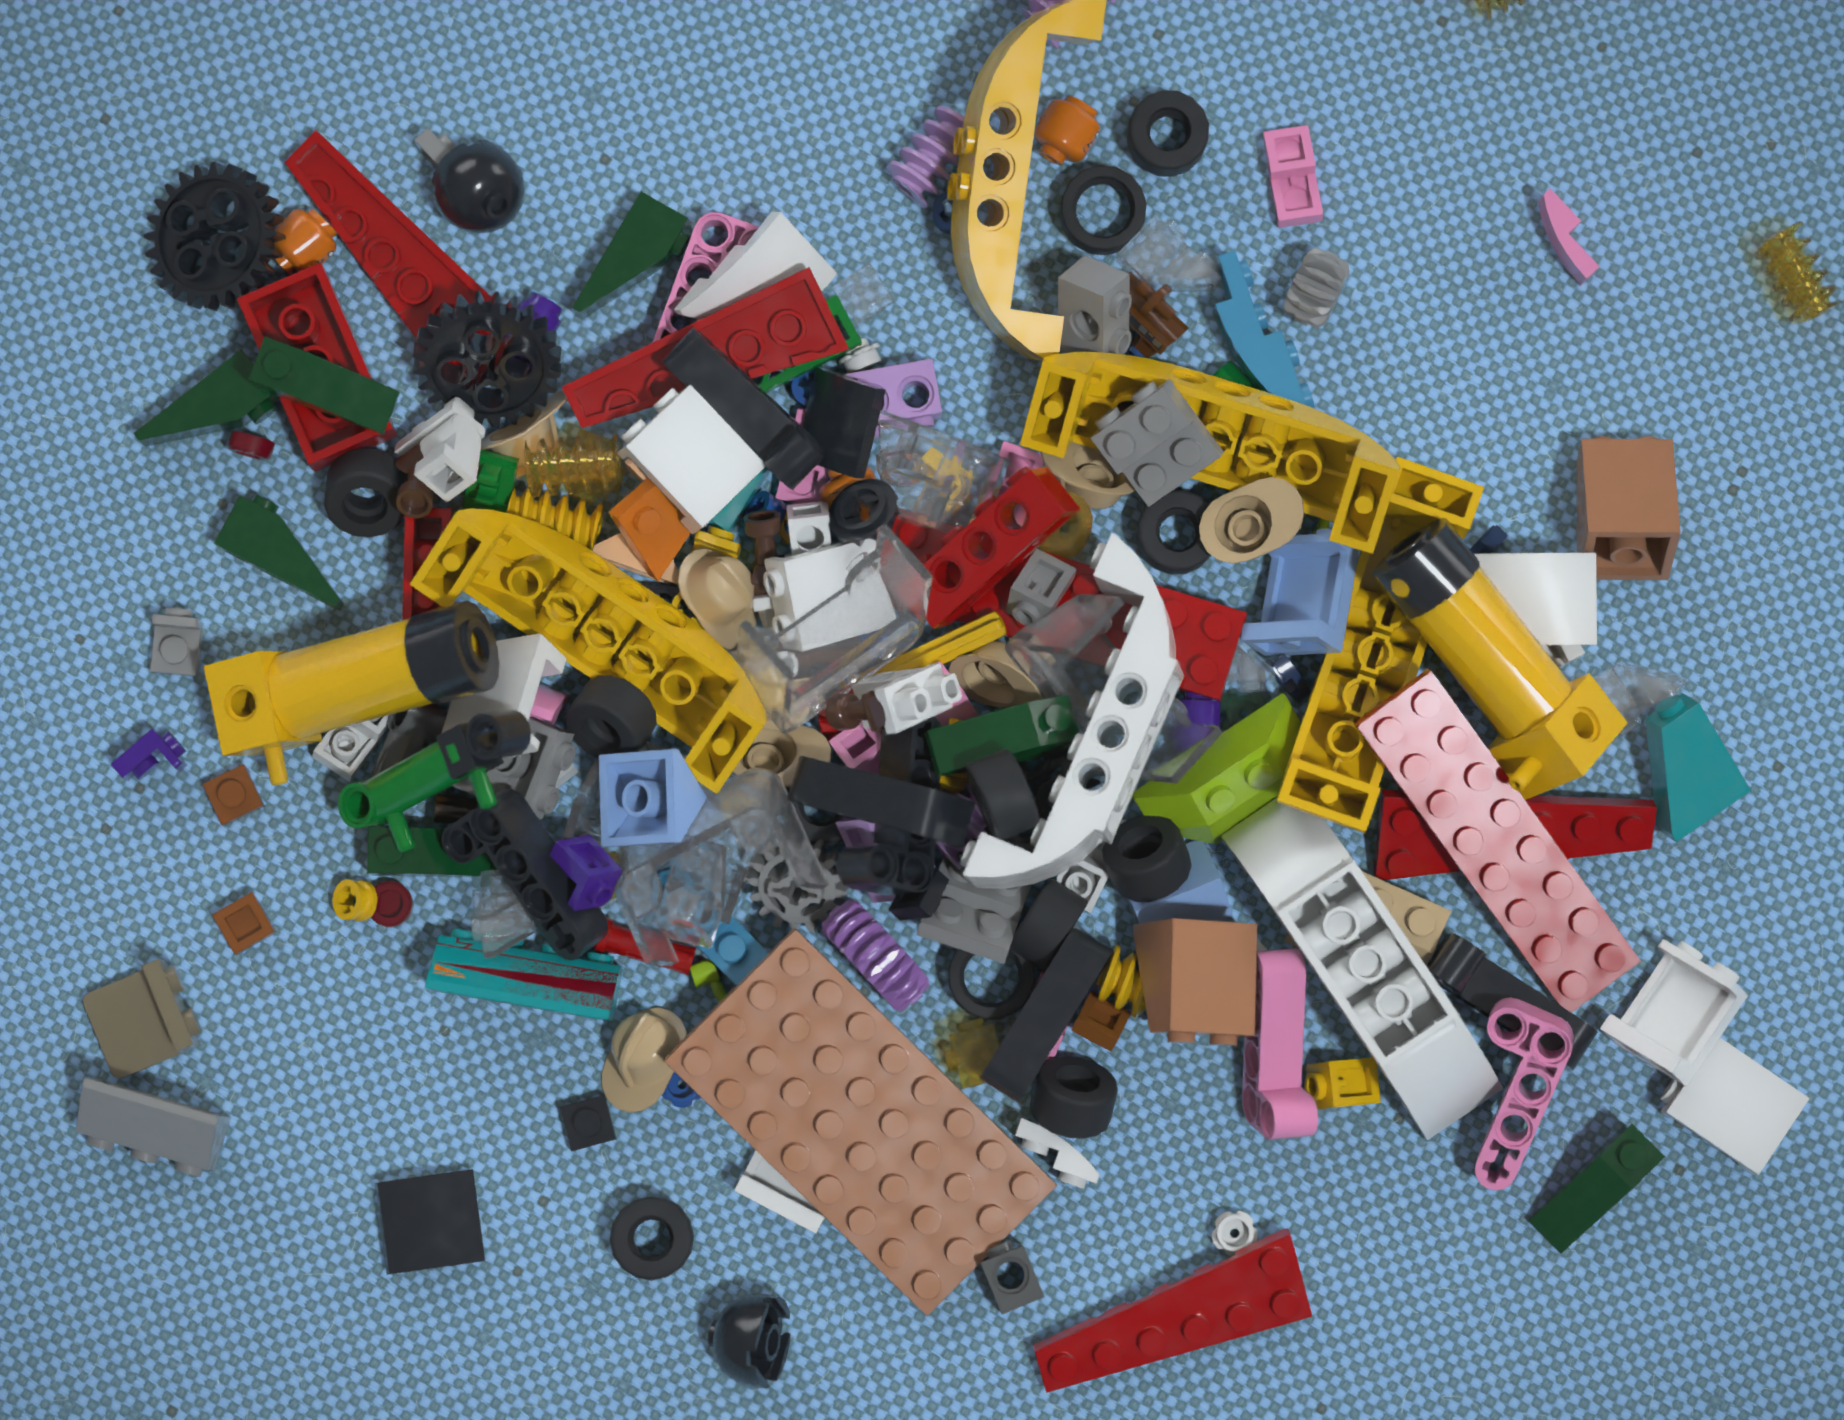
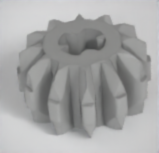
M1316 247L1310 250L1304 257L1284 301L1285 314L1295 318V321L1305 326L1310 325L1320 328L1325 325L1335 308L1349 276L1348 262L1340 259L1339 255L1328 250L1325 252Z

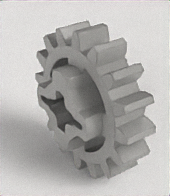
M786 834L782 836L779 847L769 841L764 848V855L757 854L752 864L754 870L751 871L748 878V884L755 886L750 894L751 901L762 900L763 903L759 910L761 916L767 915L770 912L775 915L773 926L778 927L783 921L790 922V930H792L794 927L798 929L800 923H805L806 928L813 932L818 924V919L823 923L836 906H841L845 902L842 897H846L849 887L842 883L837 873V866L834 865L839 853L835 850L825 854L822 851L824 847L822 839L818 840L814 846L808 845L806 834H801L798 843H792L790 837ZM790 859H791V861H789V862L786 863V864L780 863V862H783V861H786V860H790ZM811 903H818L816 905L806 907Z

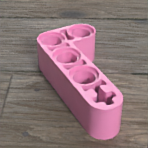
M716 212L705 214L698 220L653 342L677 331L672 326V319L677 314L674 309L691 289L687 282L689 274L696 269H706L712 274L735 245L745 246L759 226ZM715 226L725 229L728 233L726 241L716 247L709 246L703 241L705 231Z
M1298 948L1257 951L1255 1036L1244 1038L1242 1106L1248 1123L1268 1140L1313 1136L1318 1127V1112L1315 1101L1301 1087L1306 965L1303 954Z
M1511 997L1503 998L1494 1004L1490 1011L1487 1030L1489 1037L1495 1044L1521 1057L1479 1149L1475 1166L1476 1178L1480 1184L1487 1189L1495 1191L1510 1186L1516 1178L1571 1055L1574 1039L1573 1030L1567 1021L1529 1003ZM1502 1014H1514L1520 1019L1522 1026L1514 1032H1507L1498 1026L1496 1020ZM1554 1032L1563 1038L1565 1044L1558 1050H1547L1541 1045L1539 1038L1545 1033ZM1527 1074H1538L1543 1077L1546 1086L1540 1091H1529L1524 1088L1521 1079ZM1509 1115H1519L1525 1119L1528 1126L1522 1132L1515 1133L1505 1128L1503 1120ZM1500 1145H1503L1505 1148H1508L1505 1154L1504 1166H1501L1497 1172L1489 1169L1490 1163L1495 1161Z

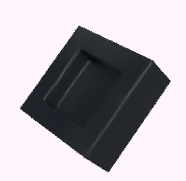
M934 869L933 880L927 890L918 893L895 895L888 910L900 921L932 917L941 903V896L949 879L939 869Z
M606 1095L560 1107L571 1151L617 1140Z

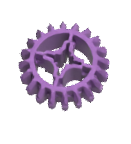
M848 899L841 906H836L828 914L829 917L821 924L822 932L893 1009L904 1011L910 1004L914 1005L923 996L922 993L929 987V979L926 974L858 901Z

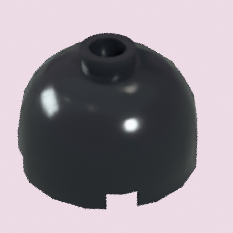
M478 140L482 144L467 146L465 143L455 146L441 159L433 173L432 184L435 186V199L433 197L432 199L434 206L446 220L469 233H492L511 222L523 204L525 183L522 171L509 153L493 142Z
M748 1294L732 1300L722 1310L718 1320L712 1321L708 1332V1344L713 1348L716 1362L725 1375L738 1383L763 1389L770 1388L767 1383L768 1380L777 1381L786 1363L791 1334L785 1332L781 1335L782 1318L790 1319V1311L786 1300L774 1295Z

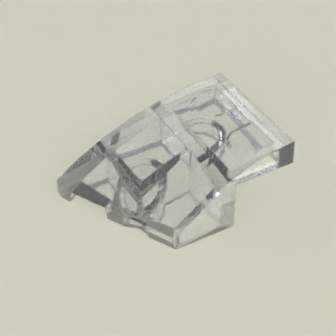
M882 410L880 411L877 424L879 427L880 454L876 455V467L880 480L889 484L899 498L897 506L900 514L896 518L915 526L932 528L947 534L959 525H963L965 528L976 518L973 511L982 502L991 496L998 497L1010 463L1009 459L922 424Z

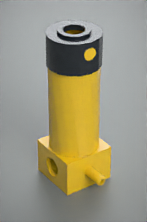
M1447 519L1435 520L1411 533L1399 542L1373 570L1372 575L1403 616L1406 619H1410L1499 734L1490 744L1488 750L1509 777L1508 781L1511 788L1519 791L1524 800L1583 777L1627 725L1628 722L1590 673L1570 682L1567 680L1480 567V561Z
M466 600L447 607L416 614L410 617V619L293 651L252 652L205 665L204 671L222 756L265 755L270 783L273 786L286 784L289 780L283 751L322 741L321 733L432 703L441 704L471 694L486 692L493 689L498 680L500 663L497 643L485 614L476 604Z

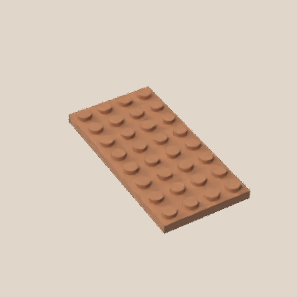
M795 927L664 1058V1062L926 1316L987 1257V1249L999 1245L1057 1186L1056 1182Z

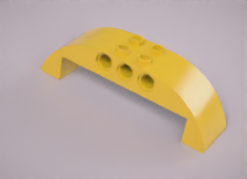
M1067 0L1033 14L1011 30L991 52L978 73L968 99L963 128L957 127L954 136L953 154L959 155L957 173H951L949 177L947 199L953 201L951 239L953 259L961 285L972 307L987 327L1010 348L1032 360L1043 361L1045 357L1059 354L1064 316L1011 309L1046 40L1081 45L1101 41L1107 0ZM993 111L1000 119V127L996 133L989 124V118ZM987 157L994 164V172L990 179L983 171V164ZM981 203L986 205L988 210V217L984 224L977 217V209Z
M1070 352L1055 354L1043 359L1020 441L1021 446L1063 459L1072 442L1099 450L1090 439L1098 429L1095 422L1116 406L1120 412H1123L1133 405L1134 402L1130 397L1149 382L1153 381L1158 387L1170 378L1224 451L1220 458L1195 474L1191 479L1230 491L1269 477L1284 479L1298 490L1303 499L1305 514L1334 522L1329 541L1371 554L1374 553L1400 465L1383 446L1358 429L1299 402L1193 369L1149 358L1104 352Z
M1398 456L1395 460L1400 465V469L1374 553L1371 554L1361 550L1357 560L1342 653H1325L1276 801L1277 803L1362 833L1366 832L1381 789L1378 786L1385 766L1354 723L1416 678L1428 644L1410 619H1406L1373 577V570L1404 538L1441 518L1447 519L1464 540L1471 528L1484 487Z
M490 509L458 510L410 583L411 586L442 607L453 605L465 592L526 635L541 633L567 658V663L589 678L593 679L597 676L612 675L627 680L638 687L650 699L656 711L657 724L692 747L684 760L696 780L715 794L722 788L767 722L764 706L751 680L736 660L714 637L679 609L597 553L568 536L538 522Z

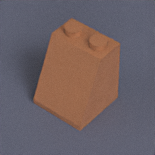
M1607 436L1581 439L1576 462L1577 553H1596V580H1669L1681 533L1673 439H1657L1651 436L1638 439H1612Z
M1172 918L1133 925V936L1150 1033L1167 1034L1168 1043H1195V1036H1209V1045L1237 1046L1238 1037L1255 1036L1257 924Z

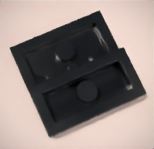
M816 367L802 427L824 449L825 457L818 466L853 478H865L886 389L860 382L855 377Z
M473 1169L375 1183L387 1275L485 1261Z

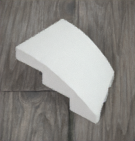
M771 212L745 246L735 245L709 279L699 278L674 310L679 315L700 320L810 267L821 291L829 285L837 273L781 212Z
M1596 553L1474 554L1480 561V567L1540 645H1597Z

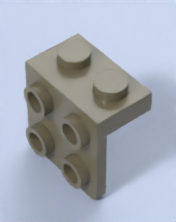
M157 959L142 966V971L91 991L83 998L84 1007L111 1074L116 1078H125L201 1046L197 1037L198 1034L202 1033L198 1018L192 1007L186 1009L179 993L185 990L181 976L176 966L172 965L169 967L165 960Z

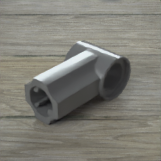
M432 703L388 715L387 723L390 732L371 775L374 776L437 742L436 736L442 733L448 711Z

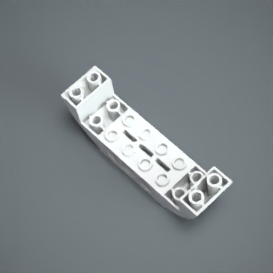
M1111 533L1107 544L1100 542L1097 546L1090 568L1095 570L1093 576L1102 593L1133 605L1123 627V631L1128 633L1122 649L1114 648L1108 659L1104 673L1109 675V679L1103 693L1096 690L1091 698L1086 712V716L1091 718L1085 734L1078 733L1071 744L1067 759L1072 760V764L1066 778L1059 776L1052 788L1049 802L1054 803L1051 813L1047 821L1040 819L1034 829L1030 844L1035 846L1034 852H1028L981 832L977 842L969 841L960 863L961 866L965 867L963 876L976 888L1007 889L1032 885L1059 875L1079 863L1103 841L1112 844L1184 678L1178 660H1176V644L1170 617L1154 580L1138 556L1113 533ZM1135 691L1143 693L1142 698L1136 704H1123V699L1127 694ZM1112 734H1124V740L1117 747H1104L1105 741ZM1094 776L1106 777L1104 785L1098 790H1086L1088 781Z
M1276 798L1222 834L1221 838L1244 872L1249 874L1402 1100V1105L1426 1140H1429L1503 1090V1087L1485 1055L1460 1018V1015L1326 821L1320 817L1277 803Z

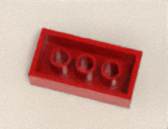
M321 262L237 298L259 350L264 337H268L374 380L330 277ZM279 397L307 463L314 472L332 465L336 458L347 451L361 448L370 449L398 436L391 418L385 434L382 435Z

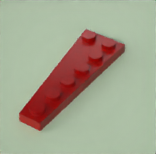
M317 130L285 161L286 166L416 339L419 327H426L427 315L431 313L439 316L440 304L442 302L455 309L457 295L461 294L468 303H473L476 291H480L484 301H491L492 297ZM484 330L475 331L480 335L491 334ZM449 361V362H448V363H450V364H452V365H461V364H463V363H461V362H459V361Z
M810 267L586 374L562 386V389L581 428L652 408L671 388H674L678 393L686 388L664 365L662 359L693 327L697 328L751 379L848 350L849 347Z
M1382 790L1373 868L1374 877L1381 880L1460 871L1404 792ZM1534 796L1525 800L1567 859L1652 849L1657 811L1654 800Z
M1282 1229L1236 1250V1255L1212 1266L1208 1263L1193 1270V1275L1171 1285L1167 1282L1152 1289V1294L1130 1304L1127 1302L1119 1304L1098 1317L1089 1318L1033 1344L1046 1393L1312 1317L1289 1229Z

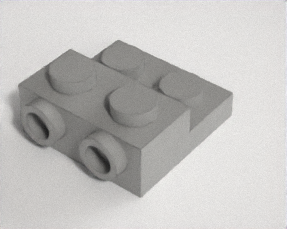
M1170 378L1158 387L1151 381L1130 397L1134 404L1123 412H1120L1116 406L1105 413L1095 422L1098 429L1090 438L1116 474L1119 475L1123 472L1148 507L1216 461L1224 453Z
M529 717L528 722L531 734L540 741L538 751L520 754L516 757H503L504 764L487 772L495 794L504 789L517 791L525 798L538 819L542 820L544 814L551 813L558 803L560 791L555 785L560 771L567 770L573 763L576 747L571 744L574 737L573 733L539 719ZM469 777L452 785L475 795Z
M958 854L961 861L963 854ZM943 856L939 870L949 879V882L941 896V903L932 917L921 919L917 936L1005 964L1031 885L1007 889L976 888L963 876L965 867L959 870Z

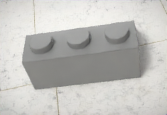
M84 1078L81 1088L76 1132L88 1135L85 1144L112 1151L114 1143L132 1148L130 1153L132 1158L156 1164L159 1156L176 1161L174 1170L201 1177L203 1169L215 1171L231 1117L101 1079Z

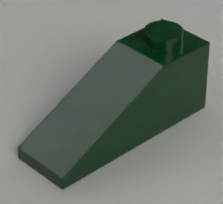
M641 191L573 305L574 315L582 320L667 266L673 255L680 258L686 250L692 235L687 232L690 227L688 218Z
M264 337L248 378L257 389L382 435L385 434L400 392L268 337Z
M241 349L133 434L145 447L243 427L251 421L254 424H259L276 410L274 403L280 398L255 388L248 380L254 364Z
M256 494L251 501L239 496L214 544L228 554L341 611L344 602L288 524L276 514L279 506Z
M1069 695L1022 703L930 729L924 734L936 777L966 772L967 764L1002 749L1010 750L1017 762L1059 755L1071 746L1079 730Z
M368 827L367 873L372 876L503 878L486 852L466 864L457 863L452 860L442 846L441 837L445 829L409 827L415 847L410 851L400 853L396 848L389 827Z
M1632 1123L1624 1124L1528 1222L1561 1254L1626 1196L1665 1156Z

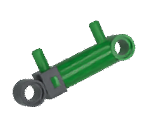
M510 709L477 714L470 719L469 723L458 724L436 736L437 742L365 781L347 784L341 790L338 797V809L342 820L349 827L356 829L388 824L398 852L404 853L412 850L415 847V843L403 811L469 777L481 809L484 810L495 806L498 801L487 772L504 764L503 757L520 755L528 748L531 741V728L528 720L521 712Z

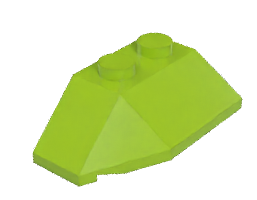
M1282 693L1134 791L1132 798L1142 815L1166 817L1179 827L1184 838L1217 845L1223 841L1221 838L1222 834L1278 797L1284 772L1301 722L1289 700Z

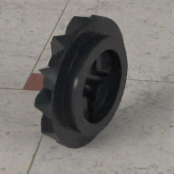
M878 479L857 481L843 489L833 500L829 509V526L832 532L844 544L852 541L860 547L868 538L878 542V533L883 529L892 530L891 520L900 514L897 506L899 498L891 486L884 481ZM861 504H864L869 509L870 517L866 521L861 519Z

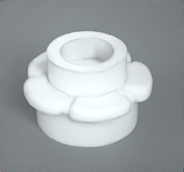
M863 338L861 339L862 345L845 353L838 363L844 365L847 374L865 370L881 362V358L876 350L880 345L878 343L869 345L867 339Z
M1237 1211L1235 1214L1225 1212L1216 1219V1229L1212 1232V1240L1218 1249H1224L1227 1255L1234 1256L1236 1255V1250L1257 1241V1230L1253 1228V1219L1247 1213ZM1237 1229L1239 1231L1238 1237H1231L1230 1231Z

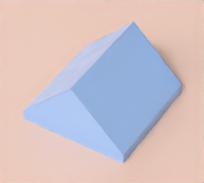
M667 749L599 755L601 847L680 843L707 796L679 750Z
M1194 840L1186 844L1192 867L1187 880L1178 890L1165 898L1152 902H1134L1127 899L1137 924L1172 918L1235 923L1222 879L1203 841Z

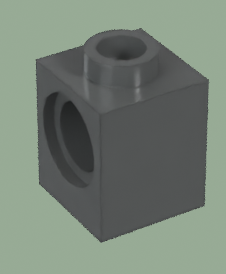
M1008 1240L986 1250L988 1259L983 1260L980 1264L1001 1314L1045 1297L1024 1245L1014 1248L1011 1240ZM1006 1262H1016L1023 1269V1280L1015 1288H1005L997 1280V1271Z

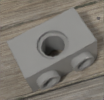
M1084 255L1058 277V316H1064L1060 352L1126 353L1131 343L1129 310L1132 297L1130 295L1129 273Z

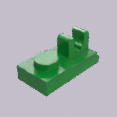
M480 450L477 479L475 483L466 488L463 509H490L506 513L515 487L519 458Z

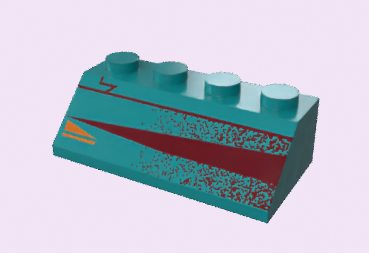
M454 928L451 929L450 937L438 936L426 978V989L614 1022L623 972L621 966L613 965L614 956L587 952L586 960H566L558 956L550 945L542 944L541 952L523 949V940L497 936L496 944L477 942L479 933Z

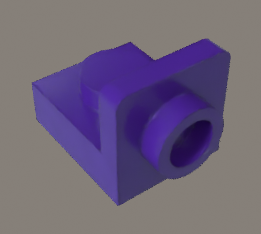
M152 728L110 765L125 780L129 781L133 776L137 780H141L158 766L159 762L156 757L160 753L164 755L176 770L182 771L187 764L180 756L186 750L169 731L162 736L159 731Z
M591 835L556 841L550 856L564 870V873L577 884L568 905L574 911L604 906L612 898L614 887L623 869Z

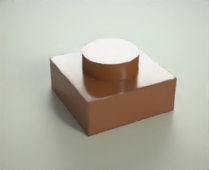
M244 764L202 784L223 826L265 807L254 781Z
M254 892L247 894L212 915L234 955H239L277 933Z
M1090 991L1071 1031L1112 1052L1131 1011L1123 1007L1117 1010L1115 1009L1114 1002L1108 999L1101 1002L1098 1000L1099 995Z

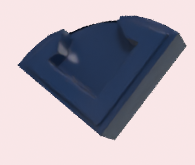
M1493 525L1470 550L1473 554H1491L1508 535L1498 525Z
M1285 654L1271 665L1269 672L1294 702H1301L1311 693L1307 683Z

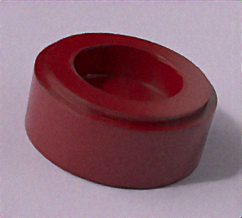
M231 431L227 444L228 450L234 453L263 461L271 459L275 443L270 440L238 431Z
M394 881L381 882L375 886L377 906L371 917L372 920L381 926L390 928L404 924L410 918L414 908V901L410 891L402 884Z

